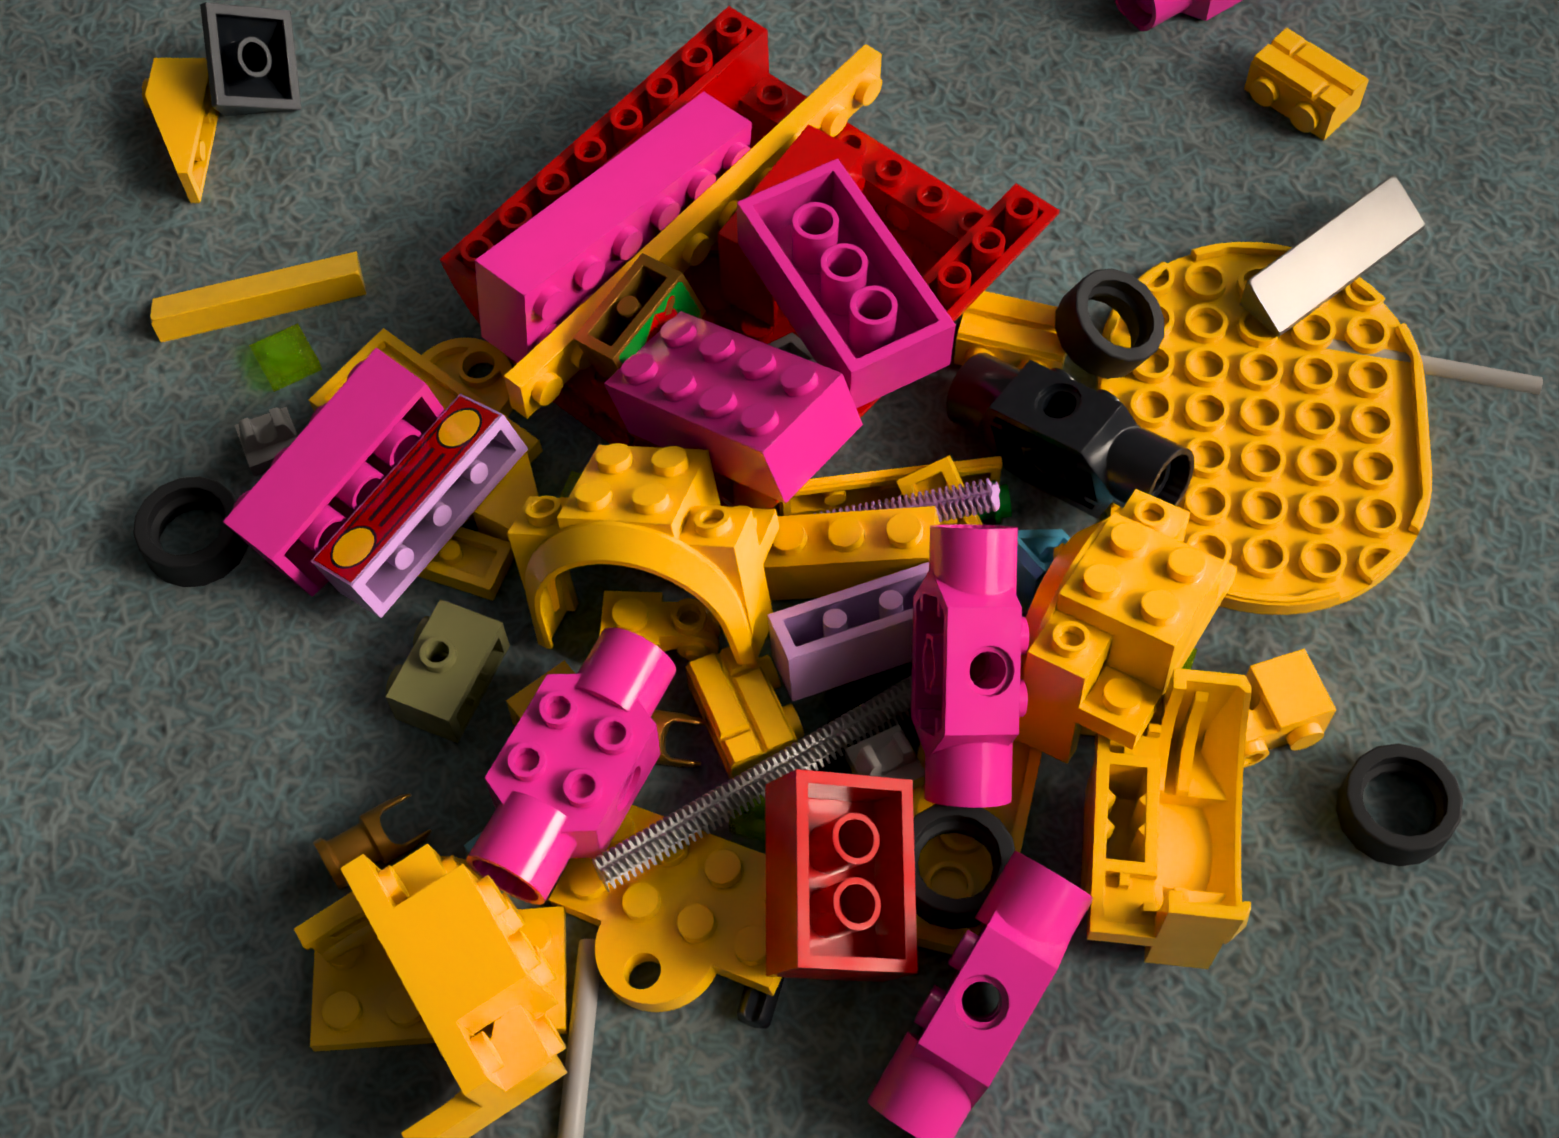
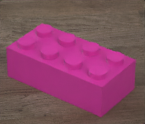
M838 158L737 202L739 247L816 363L843 374L856 408L950 365L956 324Z
M682 311L667 321L655 336L636 354L629 357L622 367L604 383L629 433L662 448L678 446L683 449L709 450L713 471L785 504L863 425L841 372Z
M375 348L364 361L359 362L352 368L347 381L334 396L315 410L309 424L290 446L283 448L275 456L269 470L254 487L237 499L232 512L223 522L268 563L313 597L328 580L311 563V560L440 417L445 409L424 381L381 350Z

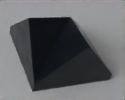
M207 2L200 4L212 107L225 116L302 110L291 11Z

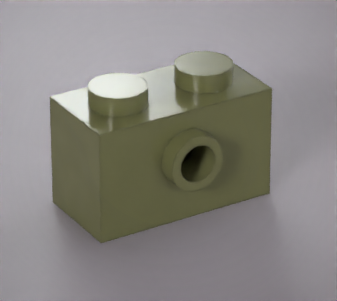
M440 599L431 616H425L418 624L413 637V648L403 665L398 664L388 678L385 697L395 719L458 743L510 647L503 622Z

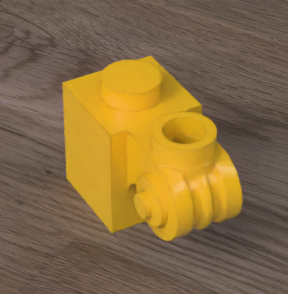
M604 591L600 634L605 628L609 627L625 629L644 637L664 652L677 649L679 655L690 661L711 653H718L720 623L700 601L687 598L679 602H664L662 592Z
M1305 648L1249 667L1246 678L1251 685V700L1246 729L1244 768L1264 760L1270 753L1269 748L1271 750L1289 744L1291 750L1296 751L1319 742L1324 737V732L1336 712V708Z

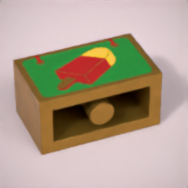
M642 253L573 339L598 373L609 379L622 367L629 357L636 354L661 330L667 321L674 318L680 311L701 319L706 310L682 272Z

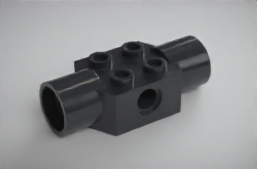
M978 353L962 365L950 386L946 410L952 422L981 436L996 456H1001L1002 465L1005 469L1023 481L1097 519L1111 503L1123 508L1135 489L1175 506H1178L1188 489L1194 470V455L1190 449L1137 425L1124 404L1112 393L1103 389L1094 390L1074 381L1068 373L1059 368L1049 369L1029 360L1022 369H1019L988 353Z

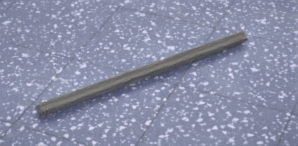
M1029 608L1022 612V617H1026ZM912 675L855 707L853 710L841 715L835 721L829 722L822 726V728L810 733V735L801 738L798 742H794L791 746L789 745L785 749L780 750L779 753H775L766 760L761 761L760 764H756L747 769V771L740 773L741 775L735 776L734 779L732 778L728 782L721 784L715 790H711L702 795V797L695 799L696 801L683 806V809L680 808L676 812L669 814V816L662 818L663 820L657 821L656 824L653 823L649 826L650 828L646 827L643 829V832L639 831L636 835H632L629 839L622 841L623 843L617 844L616 847L610 848L609 851L606 850L602 853L603 855L599 854L596 856V859L592 858L591 861L605 889L610 892L608 883H611L614 889L617 888L614 881L616 878L622 885V875L629 881L628 871H631L634 877H636L635 867L643 873L642 863L650 869L649 859H651L654 865H657L656 855L662 862L663 856L661 852L663 851L669 858L668 848H671L674 854L677 853L675 844L681 850L684 849L682 840L689 846V836L696 842L694 833L697 832L700 838H703L702 828L707 835L710 834L708 825L715 831V821L722 827L721 817H723L726 823H729L728 813L733 819L736 818L733 810H736L741 816L740 806L746 812L749 811L746 803L748 802L754 808V798L758 804H761L759 795L765 800V784L795 769L811 770L810 766H812L815 771H818L816 762L823 768L825 767L823 758L827 764L831 763L829 755L834 761L837 760L835 751L842 757L841 748L845 751L848 748L847 744L852 746L854 745L853 741L856 744L861 742L859 737L862 740L867 739L866 733L869 738L872 737V730L875 734L880 733L878 726L881 731H885L884 723L888 728H891L890 719L897 725L896 716L901 722L904 721L903 714L909 718L908 709L911 712Z

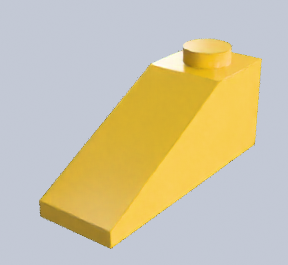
M154 58L150 76L145 78L142 84L143 102L146 108H151L190 203H200L219 117V111L214 109L211 104L206 58Z

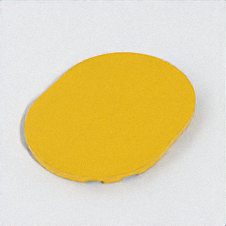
M1263 242L1218 243L1192 249L1190 255L1169 263L1160 262L1138 278L1158 300L1164 317V338L1157 352L1126 376L1111 379L1096 376V390L1103 389L1116 396L1124 404L1137 425L1192 451L1194 455L1193 475L1185 495L1177 506L1191 512L1183 542L1238 567L1234 582L1219 605L1220 607L1263 615L1300 614L1331 608L1362 595L1383 581L1408 554L1424 524L1432 492V465L1426 383L1422 359L1407 325L1404 323L1400 324L1398 319L1384 304L1385 297L1360 277L1278 338L1240 305L1247 281L1293 247ZM1112 308L1105 323L1102 336L1114 345L1131 348V336L1128 327L1118 312ZM1333 339L1346 341L1355 351L1361 354L1326 348ZM1383 349L1407 353L1410 356L1411 362L1368 355ZM1111 503L1105 511L1108 517H1110L1113 512L1119 514L1123 508Z

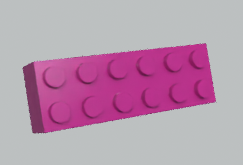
M703 91L475 260L481 337L516 363L521 361L751 149L752 122Z

